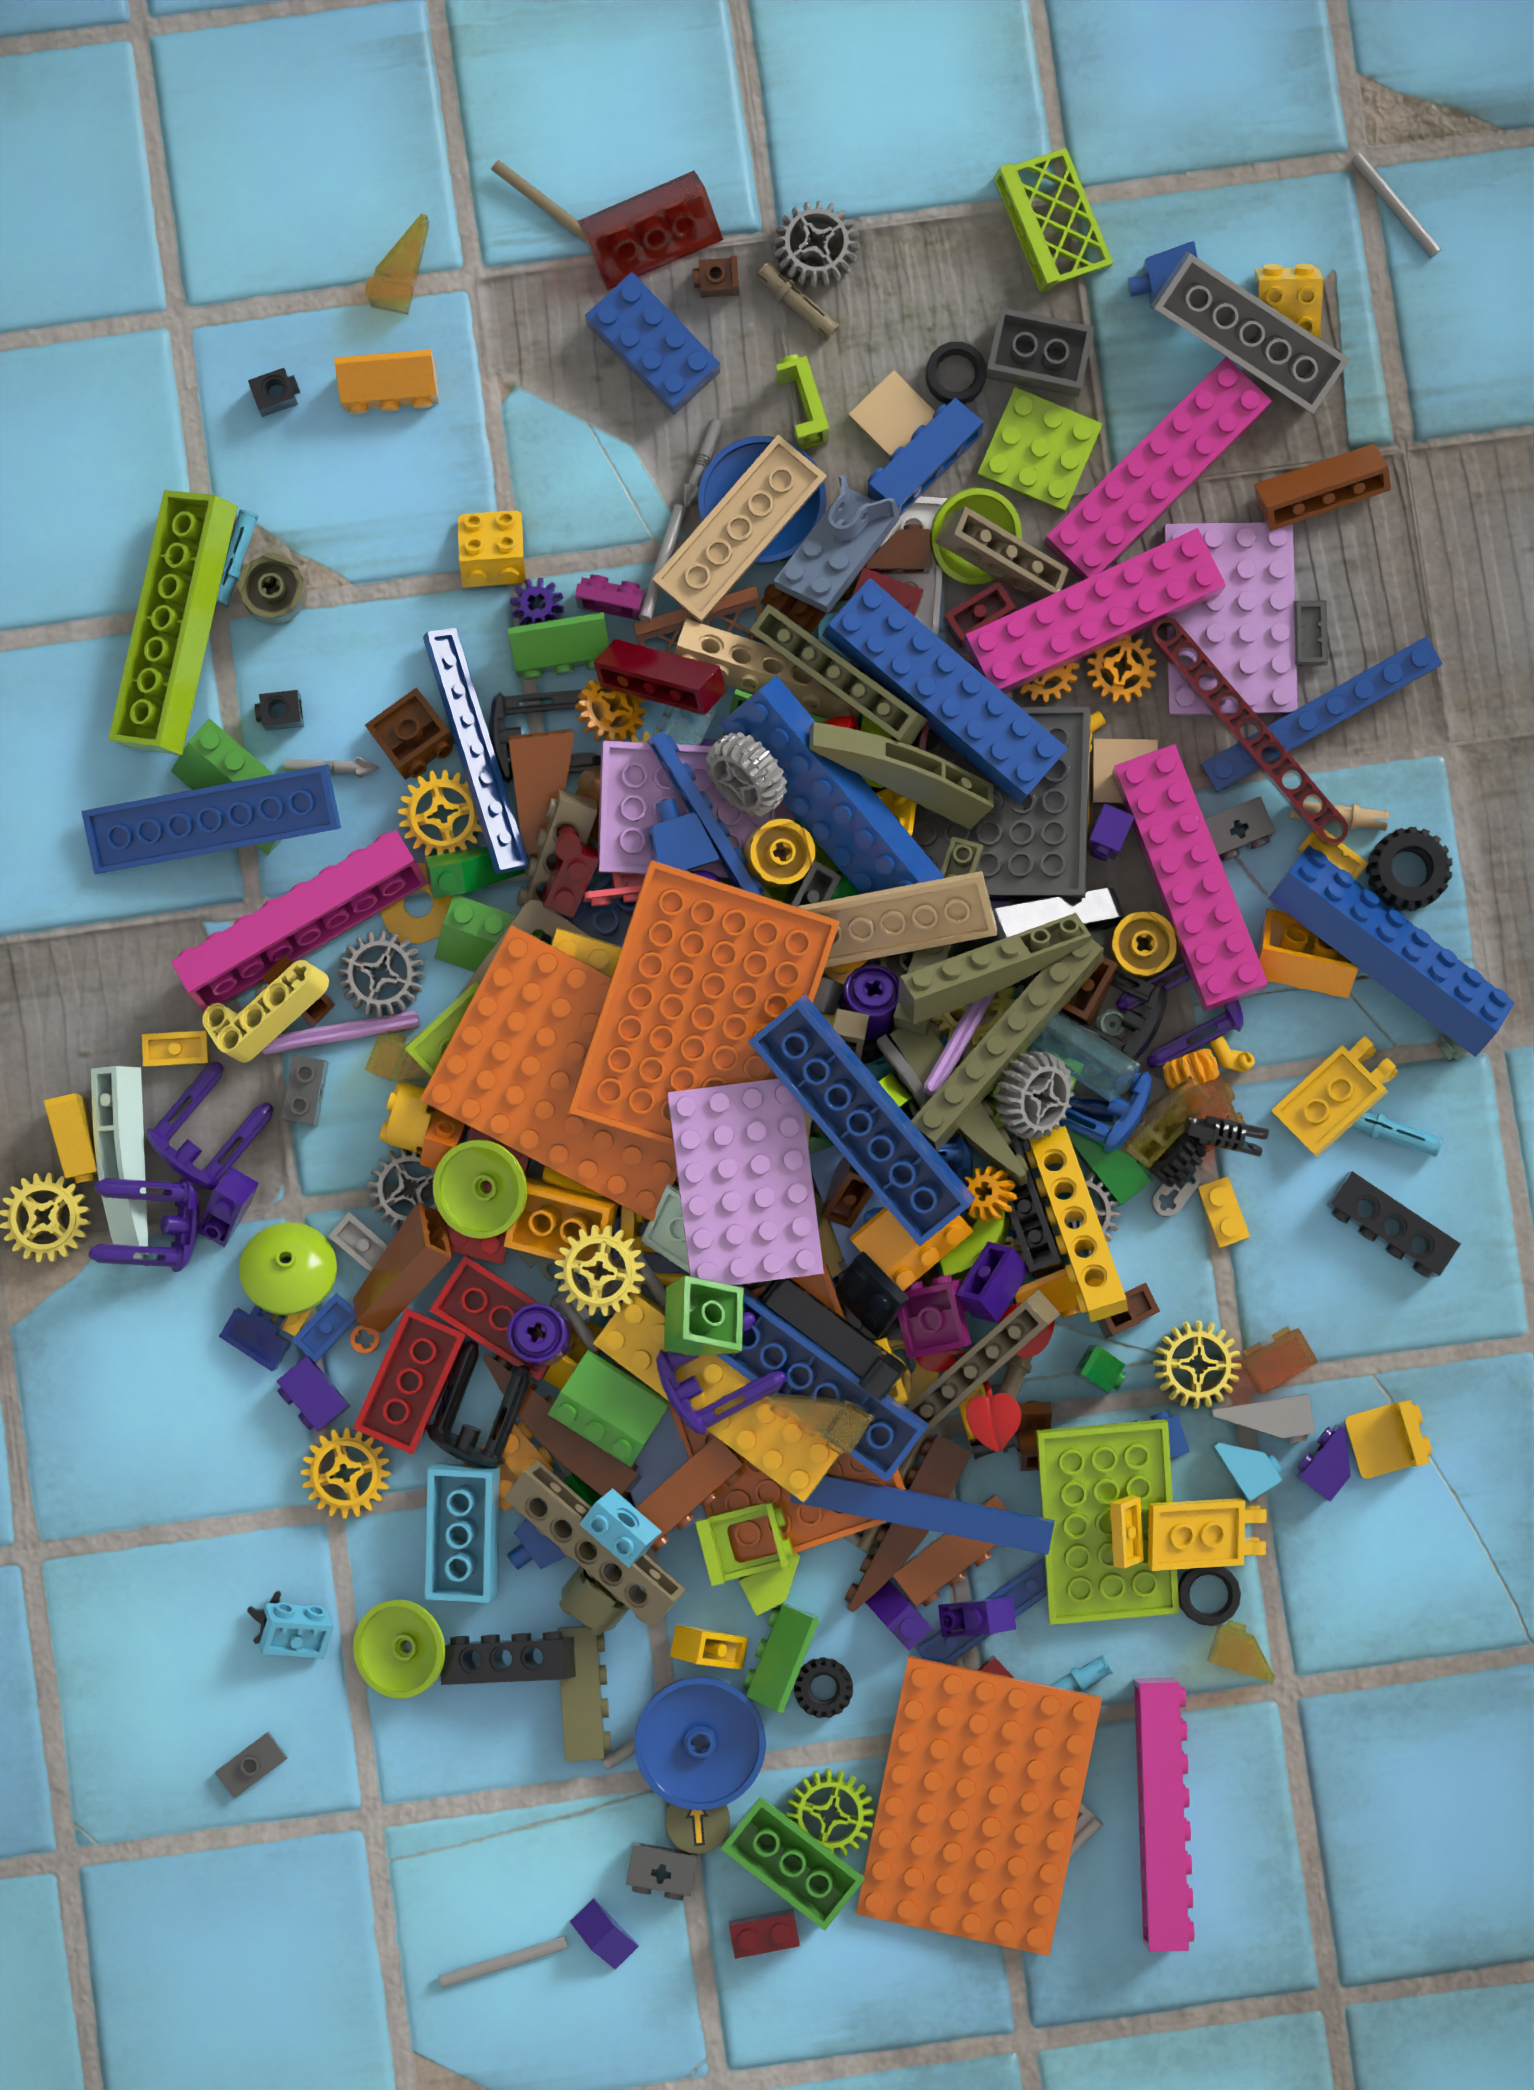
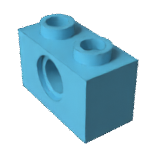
M613 1488L596 1501L579 1523L580 1526L628 1568L648 1551L662 1533L659 1528Z

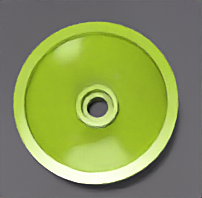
M968 488L949 497L938 509L931 525L930 546L937 565L946 575L965 584L978 585L988 583L996 578L935 543L946 515L966 506L1021 540L1022 527L1016 509L1003 495L986 488Z
M472 1140L453 1147L443 1156L434 1174L433 1196L440 1215L455 1231L472 1238H491L510 1229L520 1218L526 1204L527 1183L519 1162L507 1149L491 1141ZM486 1181H489L492 1185L491 1192L485 1188Z
M279 1223L261 1230L247 1243L239 1262V1277L248 1298L259 1308L278 1315L300 1314L316 1307L330 1293L337 1276L336 1256L330 1242L316 1229L301 1223ZM288 1256L292 1258L289 1263L284 1264L280 1262L283 1257Z
M397 1599L385 1601L374 1606L362 1617L355 1631L353 1653L359 1673L372 1689L386 1697L405 1699L425 1692L437 1680L444 1665L445 1643L438 1623L426 1609L414 1602ZM407 1641L412 1644L411 1651L406 1648Z

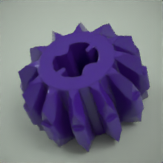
M539 577L537 586L533 587L531 580L526 579V591L519 586L515 588L516 594L521 598L514 597L510 599V604L518 607L511 614L513 618L522 617L519 621V626L527 625L529 622L535 624L547 622L548 620H559L558 616L554 613L564 612V606L557 603L563 599V595L561 592L553 593L556 588L553 582L544 588V579ZM542 599L544 608L542 610L536 608L532 611L530 602L535 601L538 603Z

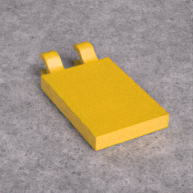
M1366 1036L1360 1039L1350 1051L1341 1045L1271 1110L1272 1114L1316 1158L1388 1093L1383 1084L1391 1081L1399 1073L1396 1069L1397 1067L1388 1058L1384 1059L1371 1073L1361 1064V1062L1368 1060L1377 1051L1374 1048L1375 1045Z
M1241 1498L1149 1503L1148 1569L1159 1571L1244 1565V1555H1265L1266 1541H1259V1537L1245 1538V1523H1265L1267 1509H1260V1505L1245 1506V1500Z

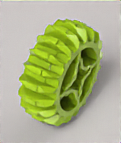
M826 1768V1779L821 1780L818 1771H813L814 1783L810 1784L809 1780L803 1777L801 1782L806 1789L804 1791L798 1787L792 1789V1792L799 1799L787 1800V1805L795 1807L796 1811L786 1812V1816L789 1819H796L797 1822L795 1823L834 1854V1848L840 1847L841 1854L847 1856L848 1852L845 1845L850 1843L854 1850L859 1849V1845L854 1838L858 1836L862 1840H867L868 1835L861 1828L873 1827V1822L864 1819V1816L874 1815V1809L864 1808L863 1806L870 1803L872 1798L870 1795L860 1797V1794L866 1789L864 1784H860L855 1789L852 1787L856 1781V1776L851 1775L847 1782L842 1781L844 1770H839L837 1779L831 1778V1769ZM824 1787H832L826 1801L822 1803L806 1801L815 1791ZM842 1790L846 1791L854 1799L857 1805V1816L850 1814L839 1806ZM833 1798H835V1812H839L840 1816L832 1817L827 1829H825V1815H821L820 1811L822 1809L828 1810L829 1806L832 1805ZM803 1811L810 1813L821 1821L819 1837L807 1829L802 1817ZM836 1825H854L845 1836L828 1840L833 1827Z

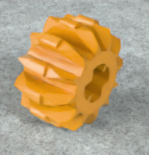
M1206 1048L1167 1062L1162 1068L1167 1086L1169 1085L1171 1092L1176 1094L1215 1080L1220 1074L1216 1058L1213 1057L1211 1050Z
M987 1166L985 1172L980 1168H975L974 1179L969 1176L965 1177V1181L969 1184L968 1190L975 1197L971 1206L967 1208L970 1209L969 1215L975 1219L980 1217L981 1221L988 1223L992 1217L998 1221L1002 1220V1210L1012 1212L1008 1202L1017 1199L1016 1194L1010 1192L1016 1185L1014 1181L1007 1180L1008 1173L1003 1170L997 1172L995 1167ZM992 1191V1195H987L985 1198V1194Z

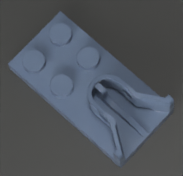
M843 475L838 477L841 493L773 580L775 588L826 613L831 611L900 520L897 504L894 499L887 498L874 501L851 490L847 477Z

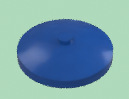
M747 437L731 443L716 454L706 467L699 486L698 507L701 521L708 516L775 437ZM787 441L791 446H793L798 452H800L804 457H806L810 462H812L817 467L815 462L805 451H803L795 444ZM824 482L753 564H774L792 557L825 514L827 498Z
M689 1677L665 1686L646 1704L636 1726L635 1756L644 1780L661 1798L685 1809L710 1810L733 1802L743 1795L754 1783L765 1758V1730L756 1707L737 1687L717 1678Z

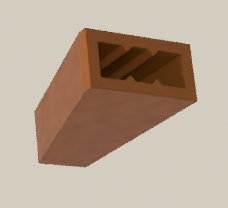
M572 728L508 736L521 840L526 855L530 854V858H536L539 847L535 845L540 828L546 829L549 820L548 817H545L549 800L551 798L556 799L559 789L566 790L574 741Z
M420 1202L414 1206L353 1298L356 1322H359L366 1328H372L383 1333L452 1259L446 1222L439 1211Z

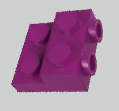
M591 574L589 578L582 577L581 583L577 584L575 598L578 608L600 613L604 612L605 614L638 621L641 620L639 614L645 598V590H641L639 584L622 581L621 585L608 583L609 579L607 577Z
M951 1274L933 1278V1285L923 1287L922 1281H918L904 1290L909 1299L898 1314V1320L908 1359L972 1345L964 1314L968 1310L956 1296L957 1291L962 1285V1279L952 1280Z

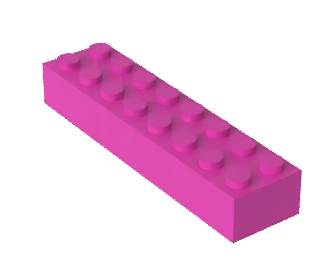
M1226 356L1046 536L1044 544L1081 581L1109 569L1268 410L1272 400Z
M1196 528L967 633L962 644L973 667L1005 694L1151 627L1162 617L1175 616L1222 593L1226 584L1199 529Z
M1173 744L1115 765L1112 776L1126 812L1135 816L1131 824L1168 921L1174 928L1178 947L1203 1011L1206 1012L1264 991L1268 981L1176 745Z
M396 829L391 833L380 835L373 844L366 848L351 852L345 860L337 865L325 867L319 872L318 876L308 882L296 884L284 896L267 901L255 913L238 918L234 925L224 931H218L209 935L205 942L195 948L183 950L171 963L188 994L204 1012L211 1004H224L263 981L262 977L284 955L293 963L424 887L428 884V881Z
M1173 1677L1134 1679L1143 1944L1149 1952L1189 1951V1942H1194L1195 1934L1194 1923L1188 1917V1908H1193V1890L1187 1884L1186 1875H1192L1191 1854L1185 1851V1841H1191L1190 1821H1187L1186 1817H1184V1808H1189L1190 1797L1189 1788L1183 1784V1774H1188V1756L1182 1751V1741H1187V1724L1181 1718L1180 1708L1186 1707L1185 1687L1179 1685V1682Z

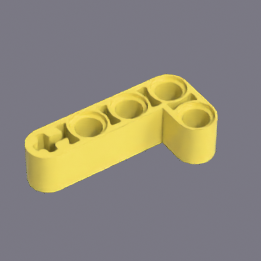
M298 960L289 966L240 1013L234 1012L223 1004L214 1003L204 1011L202 1023L221 1052L239 1062H249L325 993L329 985V978L326 973L309 962Z

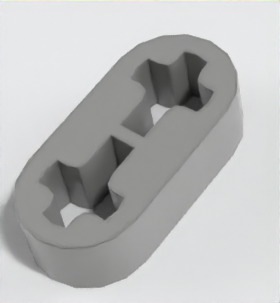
M1198 1166L1195 1167L1197 1171L1191 1176L1195 1180L1193 1184L1187 1182L1181 1189L1175 1184L1173 1187L1166 1186L1164 1183L1161 1184L1154 1193L1151 1202L1153 1210L1158 1215L1169 1217L1175 1215L1182 1208L1202 1180V1174ZM1172 1190L1177 1192L1172 1199V1203L1175 1205L1174 1208L1162 1210L1160 1208L1162 1202L1158 1199L1159 1196L1166 1197Z

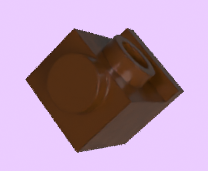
M737 256L699 260V268L693 269L694 288L701 289V298L739 295ZM711 272L722 273L718 279L710 277Z

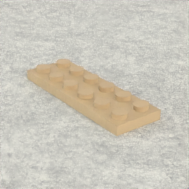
M777 435L655 575L652 582L702 623L827 479V475L781 436Z
M982 871L797 906L840 921L825 968L996 936L998 930Z

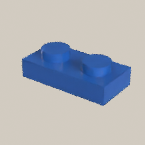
M336 1293L292 1341L317 1363L356 1321L354 1308Z

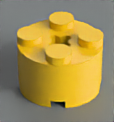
M789 819L769 821L755 829L747 838L744 847V857L747 861L745 866L749 874L756 876L761 885L774 888L790 885L802 879L813 864L815 858L813 839L805 828ZM777 848L778 850H784L785 856L782 858L775 857L773 851Z
M1149 911L1132 913L1123 918L1112 932L1109 942V953L1112 961L1118 964V968L1144 980L1160 974L1172 962L1176 954V934L1171 923L1158 913ZM1144 938L1149 941L1147 948L1150 951L1148 952L1144 949L1140 952L1137 949L1138 942L1136 939L1139 941L1144 940Z
M404 1081L402 1083L397 1082L394 1092L390 1093L386 1110L391 1112L387 1122H383L379 1140L385 1141V1144L419 1154L422 1153L424 1138L436 1108L420 1100L425 1087Z

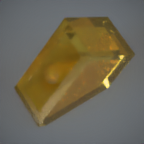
M1228 1620L1227 1625L1218 1624L1207 1661L1273 1683L1275 1675L1254 1635L1245 1632L1247 1625Z

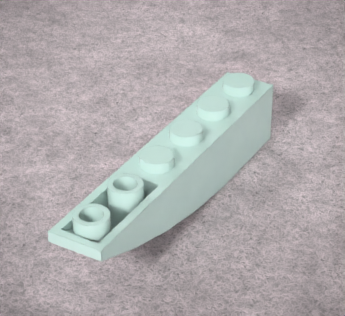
M111 1066L92 1068L93 1136L99 1181L105 1178L146 1181L141 1067ZM141 1188L140 1193H146V1188ZM102 1196L113 1244L148 1246L146 1200L104 1198ZM135 1253L133 1257L149 1259V1253Z

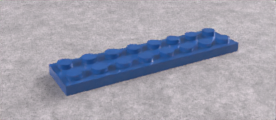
M328 764L81 811L94 874L341 828Z

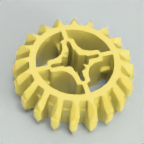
M1195 1321L1194 1331H1191L1189 1323L1184 1322L1182 1323L1183 1334L1176 1327H1173L1170 1331L1175 1339L1171 1340L1167 1336L1161 1338L1162 1342L1168 1345L1167 1349L1156 1347L1155 1352L1164 1355L1163 1360H1153L1154 1366H1163V1371L1155 1373L1154 1377L1155 1379L1166 1378L1167 1381L1159 1386L1162 1391L1170 1386L1173 1388L1168 1396L1170 1400H1174L1178 1394L1182 1395L1180 1399L1181 1406H1186L1189 1398H1192V1408L1198 1409L1200 1399L1203 1398L1205 1406L1211 1407L1212 1400L1210 1396L1213 1395L1218 1402H1222L1224 1398L1220 1393L1221 1389L1227 1393L1233 1392V1388L1226 1384L1227 1381H1239L1237 1375L1231 1374V1369H1241L1242 1365L1240 1363H1232L1231 1358L1240 1356V1352L1238 1350L1229 1352L1227 1349L1235 1343L1234 1339H1228L1224 1343L1221 1341L1226 1334L1224 1329L1219 1330L1216 1335L1212 1334L1215 1324L1209 1323L1206 1330L1202 1331V1321ZM1193 1337L1190 1354L1184 1359H1172V1355L1178 1345ZM1203 1338L1212 1342L1218 1348L1222 1361L1211 1360L1206 1356ZM1198 1355L1199 1361L1213 1364V1367H1204V1369H1200L1201 1373L1195 1374V1368L1183 1366L1181 1363H1189L1190 1360H1194L1193 1356ZM1171 1368L1182 1369L1188 1373L1191 1391L1183 1388L1176 1381ZM1212 1370H1221L1222 1373L1217 1383L1208 1390L1201 1392V1384H1203L1205 1374Z

